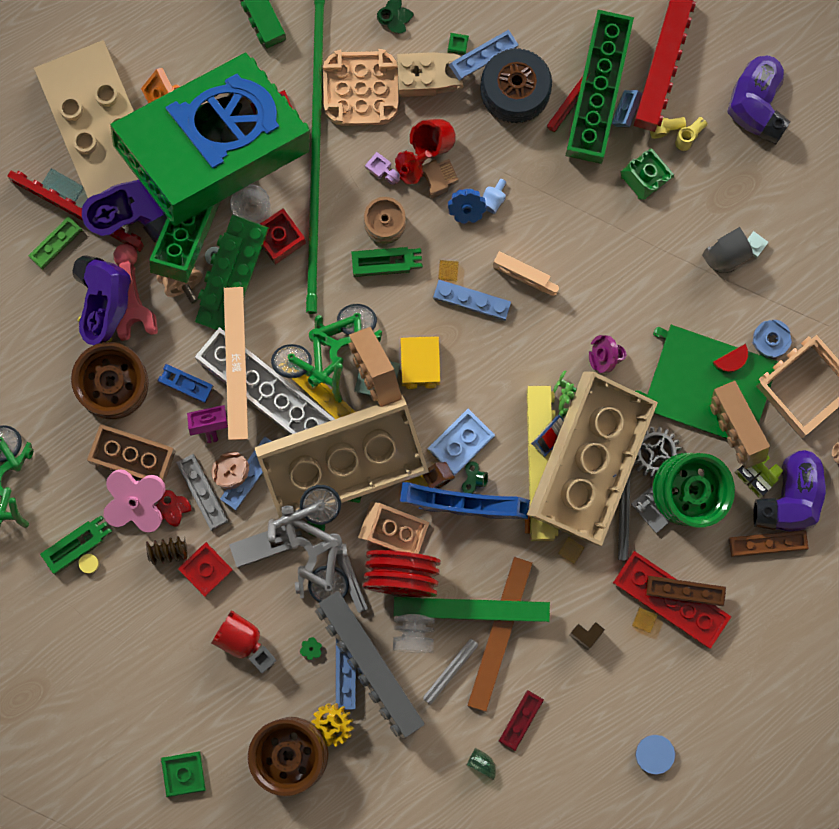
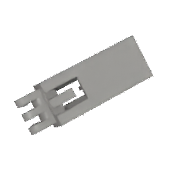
M293 525L294 530H296V529L299 528V527ZM285 526L276 529L275 539L276 544L281 541L284 544L271 548L268 541V531L229 544L237 568L292 550ZM301 531L295 532L296 536L302 535Z

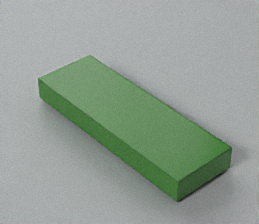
M68 216L28 256L43 270L83 230Z

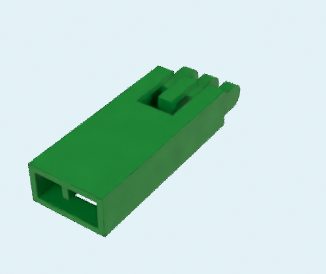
M400 247L351 251L353 277L410 273V269L423 268L422 263H415L416 261H422V256H414V254H421V249ZM402 256V259H395V264H390V257Z
M102 515L92 522L87 521L40 554L54 575L103 543L102 539L112 532L111 528L104 532L102 531L108 526L106 522L98 525L104 519ZM89 531L90 534L83 537L86 542L81 544L78 537Z

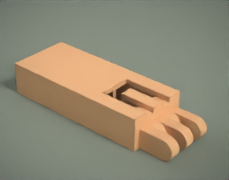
M500 251L498 252L493 263L494 269L551 296L557 295L559 286L549 281V275Z

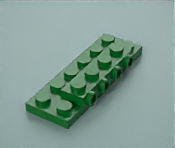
M232 214L226 233L218 238L216 244L219 246L218 252L212 255L210 261L213 267L211 272L207 271L204 282H207L205 290L201 289L198 295V300L201 301L195 319L196 323L218 330L220 327L225 331L224 288L243 287L245 297L269 227Z

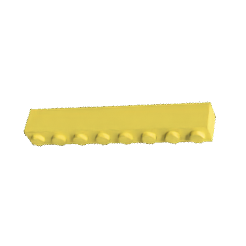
M551 386L527 387L529 505L532 503L552 452L551 450L544 457L531 444L555 418V410H551V403L555 401V394L551 391ZM530 517V541L555 540V536H558L557 528Z

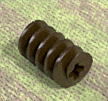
M177 536L175 543L172 538H169L168 544L162 539L161 545H158L156 540H154L153 546H150L148 541L146 542L147 557L153 565L157 564V559L161 564H164L165 558L169 563L172 562L173 557L176 561L180 560V556L184 560L188 558L185 537L184 541H181L180 537Z

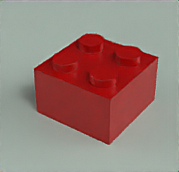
M284 208L260 223L269 227L262 248L275 265L306 244L305 237Z

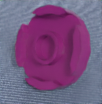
M599 335L591 342L593 347L592 351H589V361L592 368L599 371L598 373L611 372L616 364L622 362L627 356L625 349L621 345H617L611 336Z

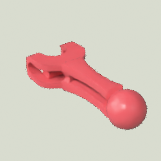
M121 244L114 250L113 258L115 263L123 268L131 277V284L128 290V306L116 328L120 340L125 341L130 339L131 327L136 322H143L145 331L150 335L157 334L158 327L156 315L143 306L137 290L134 266L138 258L137 251L130 244Z

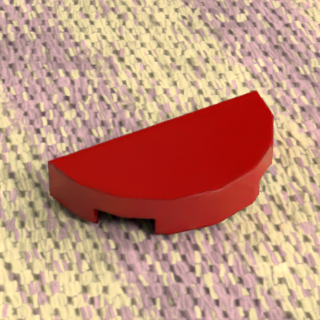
M746 343L715 360L713 365L717 369L727 372L739 370L748 358Z

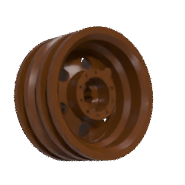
M103 342L89 347L78 357L72 369L71 384L76 398L90 413L103 419L113 420L131 415L142 405L148 393L149 378L145 366L131 349L119 343ZM104 360H109L108 366H103ZM122 365H127L128 370L122 371ZM90 373H95L93 380L89 379ZM109 379L114 380V386L109 385ZM131 383L133 388L127 390L125 385ZM99 391V398H94L93 393ZM113 396L119 398L118 403L112 402Z
M284 717L272 721L258 730L252 738L248 749L250 772L258 785L272 794L279 796L299 794L317 783L324 774L329 756L327 742L321 731L305 719ZM291 733L297 734L296 740H292ZM273 738L278 739V744L276 746L272 745L271 741ZM305 747L311 748L310 754L304 753ZM292 751L294 753V755H292L294 759H288V753L286 752ZM268 757L272 758V765H269L267 763ZM301 766H304L306 768L305 774H301ZM281 772L287 773L286 779L281 778Z

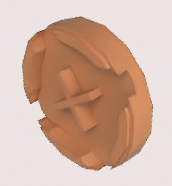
M227 452L222 454L218 461L214 462L211 473L212 479L219 487L230 490L237 488L245 481L249 472V464L245 457L238 452Z

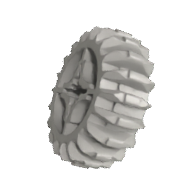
M650 427V433L646 431L643 442L651 438H658L659 441L655 445L643 442L641 444L634 465H640L637 468L638 472L642 468L645 470L643 476L650 472V478H654L655 473L659 469V467H652L654 462L657 460L664 462L670 458L663 449L664 442L670 448L671 457L678 454L676 452L682 450L681 447H675L679 440L673 442L674 434H671L670 437L667 436L668 429L664 433H661V427H658L657 432H655L654 427ZM660 445V447H659V449H658V450H659V451H658V454H659V455L655 456V458L652 460V458H653V456H654V455H653V454H654L653 451H654L655 449H657V447ZM641 449H643V452H645L649 457L647 463L643 460L641 456Z

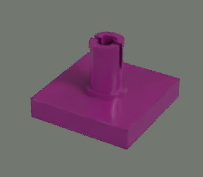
M225 405L187 413L190 436L205 433L207 443H212L211 435L213 442L218 441L216 430L228 428Z

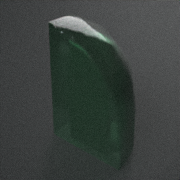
M475 748L466 765L494 780L496 774L495 763L489 755Z

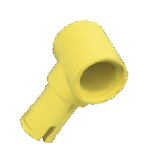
M663 117L661 127L657 126L655 132L650 131L651 138H662L671 130L686 127V120L684 117L675 119Z
M699 117L691 126L682 128L675 141L676 147L681 151L689 150L698 134L708 125L706 120L701 122L703 118Z

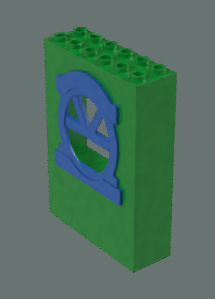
M246 52L110 124L113 147L174 227L309 152L310 128L308 124L302 122L298 112L289 106L286 97L280 95L274 83L271 84L266 73L258 68L253 57L250 58ZM219 94H234L225 110L215 99V96ZM242 96L248 98L255 105L258 112L257 115L230 116ZM208 101L238 139L237 141L228 143L214 142L204 138L197 131L194 117L202 103ZM256 122V125L245 136L235 123Z

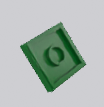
M201 751L161 758L166 797L206 791Z

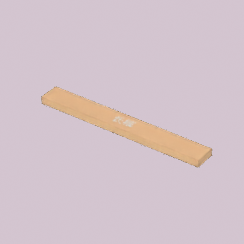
M243 287L224 288L228 440H248Z

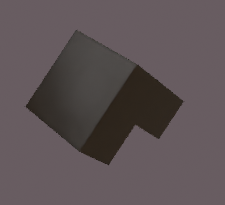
M597 622L588 631L578 624L569 635L589 650L605 629Z

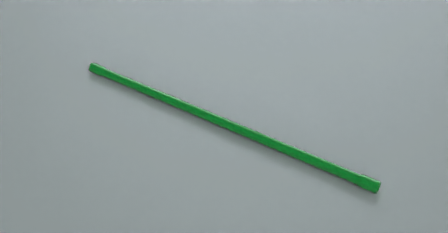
M314 0L308 283L306 296V313L308 314L317 313L318 299L317 262L325 0Z

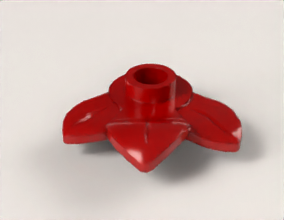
M165 490L164 495L156 504V507L162 514V520L165 518L166 522L174 527L179 526L182 513L192 510L189 501L185 497L176 496L171 490ZM169 496L171 501L165 503L163 501L164 497Z

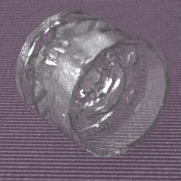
M250 184L234 193L231 197L230 205L234 215L258 224L272 215L269 196L260 186ZM253 208L254 213H251L249 209Z
M405 614L394 617V622L402 623L403 626H394V630L402 632V636L393 637V651L433 653L434 639L425 637V633L434 632V628L426 627V625L435 624L434 618L419 614Z

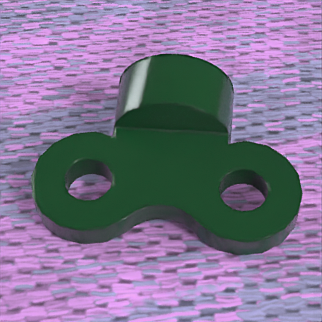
M474 461L468 462L465 466L468 477L462 485L464 493L473 494L476 491V486L486 487L488 483V473L479 471V464ZM472 466L475 467L473 471L470 470ZM468 485H471L470 490H467Z

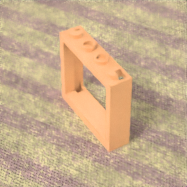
M817 335L812 339L807 337L801 343L802 348L799 350L793 349L787 354L789 359L785 362L780 360L773 366L775 371L770 375L766 372L759 378L761 383L756 386L801 438L810 433L839 407V396L803 427L767 384L810 347L815 349L839 377V359Z

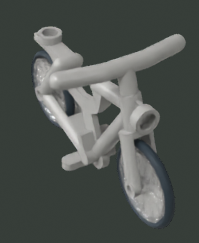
M315 485L303 493L300 500V509L293 511V506H284L281 508L282 517L275 520L271 518L269 520L268 541L274 542L276 539V529L285 526L291 547L297 549L299 546H302L307 550L309 555L307 564L298 567L299 582H295L296 594H300V598H304L303 582L306 578L308 579L310 595L317 602H321L336 591H339L344 598L349 589V581L343 570L335 566L336 554H343V557H347L346 544H342L341 537L336 533L329 535L301 520L305 517L313 524L324 525L332 522L340 513L341 499L338 493L329 486ZM293 524L324 541L313 546L310 541L302 536H296ZM329 550L327 565L312 571L317 561V555Z

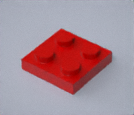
M207 542L178 568L204 597L233 571Z

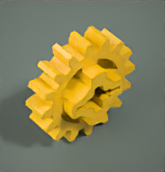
M328 703L325 707H319V711L313 714L316 718L311 720V722L321 731L327 741V746L334 744L336 747L340 743H345L352 736L349 731L354 729L353 726H350V723L354 720L348 718L350 712L345 713L344 706L338 708V703L333 705ZM326 713H329L326 718H323ZM339 732H342L339 737H336Z

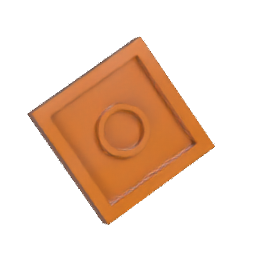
M159 68L154 71L141 90L149 104L180 86L177 84L171 86L163 68Z

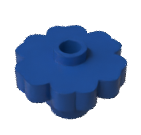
M473 189L458 190L452 194V200L448 201L449 214L454 216L457 222L465 224L470 221L475 223L482 219V213L486 212V199L480 197V192Z

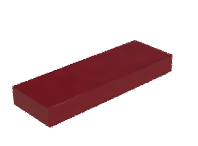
M527 690L498 742L516 751L544 699Z

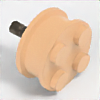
M194 266L187 283L157 275L156 279L164 285L166 296L174 297L185 293L190 303L193 304L197 302V298L191 289L201 281L203 274L200 270H196Z

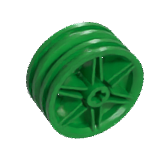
M676 454L668 458L659 467L654 477L653 498L656 507L663 517L677 525L689 527L712 526L727 515L734 501L735 484L729 468L719 458L710 454ZM702 469L703 473L699 475L698 470ZM672 489H678V492L672 494ZM705 503V508L701 509L700 505Z

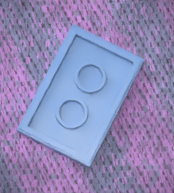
M467 409L427 450L440 462H446L455 476L495 437V434Z

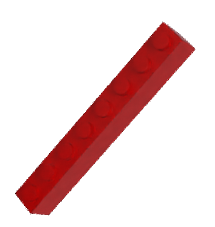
M693 0L669 1L633 126L652 132H655L657 126L661 127L664 117L661 115L662 109L666 110L669 100L665 97L667 93L670 94L673 83L670 82L671 76L675 77L678 66H675L676 60L680 61L683 51L679 48L681 44H685L687 34L684 31L685 28L689 29L692 20L689 14L694 12L696 2Z

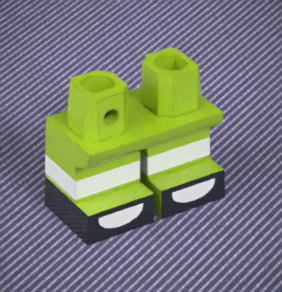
M767 456L764 462L747 469L742 465L734 472L746 485L759 474L748 486L759 498L763 497L779 480L778 477L783 471L777 464L773 465L770 469L764 465L770 459L769 456Z

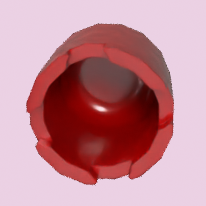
M443 119L422 120L416 126H413L410 132V144L413 145L415 153L418 155L429 150L431 152L430 158L447 153L453 148L456 141V133L453 126Z
M231 610L211 644L236 658L244 659L251 652L255 654L261 645L258 643L260 631L255 625Z

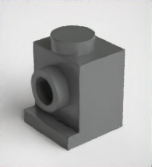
M262 646L249 658L261 673L269 670L277 661L265 646Z

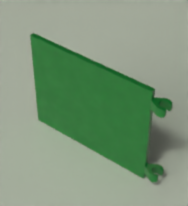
M672 324L668 331L661 327H656L653 335L665 339L648 394L638 390L635 391L658 402L654 414L727 439L726 432L722 431L719 426V418L710 409L711 398L713 397L714 389L736 381L759 425L767 398L756 386L761 383L759 378L766 372L770 375L775 371L773 366L778 361L748 351L747 361L739 370L734 372L717 369L713 362L738 347ZM772 381L767 384L769 388L771 387Z

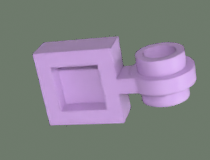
M378 152L365 165V168L379 179L386 174L385 179L391 185L397 184L400 181L399 178L401 176L394 169L388 170L391 167V162Z

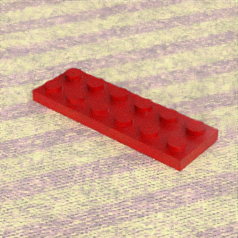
M633 551L613 581V584L708 649H711L732 616L715 605L646 596L648 576L676 578L636 551Z

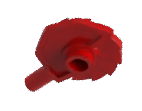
M406 150L398 153L395 158V168L401 176L400 179L406 184H417L423 176L422 164L431 157V152L426 150L422 154L414 155L413 152H407Z

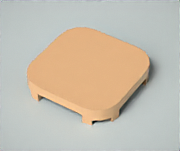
M379 49V51L341 52V50H337L324 61L325 115L331 122L341 126L383 125L395 118L398 112L397 61L386 50Z

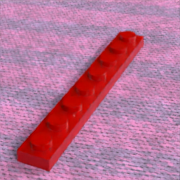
M11 170L7 177L10 182L83 221L82 208L76 206V202L67 197L63 199L57 191L51 188L50 190L43 188L44 185L37 180L30 181L27 179L28 176L20 171L16 173ZM123 227L109 235L124 244L132 245L138 252H141L144 247L138 235L134 233L129 235L124 232L125 229Z

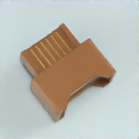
M450 159L440 163L433 160L422 165L423 176L430 187L429 196L431 199L448 192V186L459 182Z

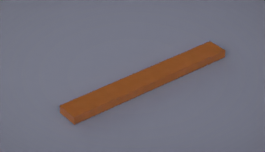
M517 557L513 558L501 601H521L533 562ZM514 621L493 622L467 706L487 711Z

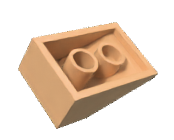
M370 502L358 538L392 551L419 554L430 522L384 504Z

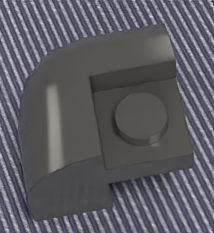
M738 227L718 239V242L712 247H707L702 256L714 271L729 273L734 271L738 265L752 258L753 251L744 232Z

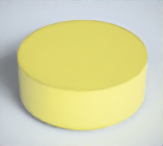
M85 554L79 560V568L84 573H94L99 567L97 557L92 554Z

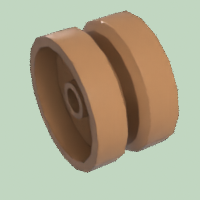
M379 197L369 203L364 213L365 231L371 239L378 243L387 244L398 240L403 234L406 226L405 210L397 200L390 197Z

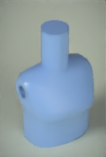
M500 179L495 188L490 186L486 188L483 197L486 199V211L495 214L499 206L504 202L506 195L502 192V189L506 184L505 180Z

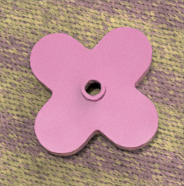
M125 470L113 471L106 481L107 489L114 497L104 509L106 522L114 527H120L132 520L144 532L157 530L162 523V514L155 506V503L165 493V484L162 479L155 475H148L138 481Z

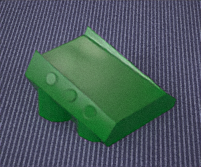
M652 148L643 152L637 159L630 161L620 171L621 179H624L636 193L638 199L643 200L674 177L673 172Z

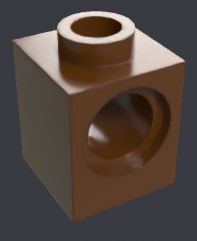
M446 462L433 464L428 468L429 472L423 474L428 486L436 489L442 488L455 479Z

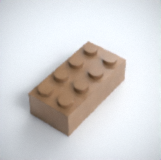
M371 327L349 334L351 342L348 343L351 353L354 354V358H352L356 369L358 368L361 379H364L367 390H370L373 401L377 400L379 406L383 407L401 400L402 396L394 368Z
M736 381L714 389L710 409L719 418V426L722 431L726 432L729 446L731 448L734 447L738 463L740 465L743 464L744 468L747 469L766 461L770 445Z
M100 424L87 461L92 465L111 471L125 470L138 480L148 475H155L165 483L176 451L172 447Z

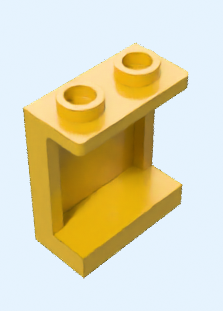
M439 337L400 338L402 386H406V389H416L417 386H425V388L431 389L436 388V385H440Z

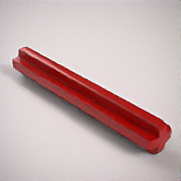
M582 77L547 124V128L550 131H557L577 103Z

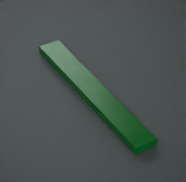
M394 597L393 617L550 622V602Z

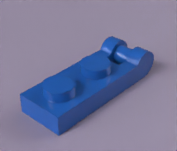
M165 364L162 376H159L157 382L206 403L214 387L212 384ZM171 374L175 375L173 381L169 380Z

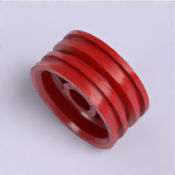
M367 551L366 557L370 558V560L365 562V567L371 571L364 573V579L367 580V582L363 583L364 589L408 597L437 596V591L434 590V587H438L439 582L432 577L440 573V570L436 568V566L441 564L440 559L402 551Z

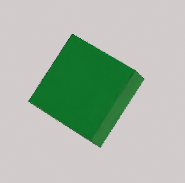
M450 33L448 53L465 55L469 36Z

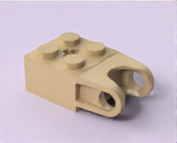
M435 52L397 54L399 97L435 96L436 94L463 88L464 83L462 80L450 78L445 73L450 68L449 64L461 56Z

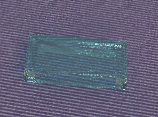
M52 168L42 182L44 187L49 190L51 188L57 191L63 198L66 199L67 197L75 202L84 189L82 185Z

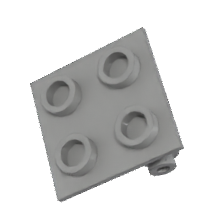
M653 486L631 503L655 533L670 522L663 517L656 507L653 498Z

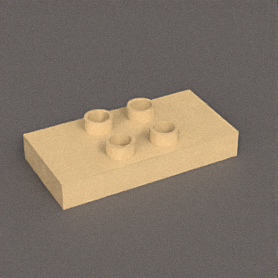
M104 40L34 67L87 197L99 194L120 183L139 180L113 147L110 124L134 111Z
M593 371L583 372L527 515L590 544L602 546L658 402Z
M403 396L401 400L380 407L378 404L255 447L257 458L279 518L282 517L281 508L284 506H293V511L300 509V500L303 493L315 485H326L333 488L340 496L341 503L429 472ZM315 489L304 500V507L316 502L318 499L324 500V509L337 505L335 496L326 489Z

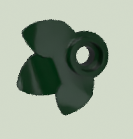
M389 0L386 7L381 8L377 13L378 22L387 26L391 32L398 34L406 32L404 24L409 22L414 16L412 11L401 7L402 0ZM388 15L389 19H384L383 16Z

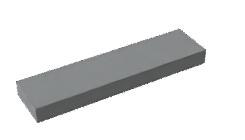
M194 454L176 462L210 530L213 531L228 523Z

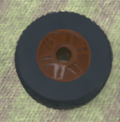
M510 48L509 50L506 49L497 53L487 62L482 73L480 91L483 103L492 115L500 120L502 119L504 122L523 123L534 119L539 113H542L550 99L552 75L549 67H547V64L541 57H538L534 52H530V50Z

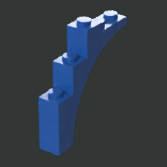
M402 482L400 502L417 506L419 509L429 512H450L457 515L482 516L489 519H528L527 513L530 500L516 496L461 493Z

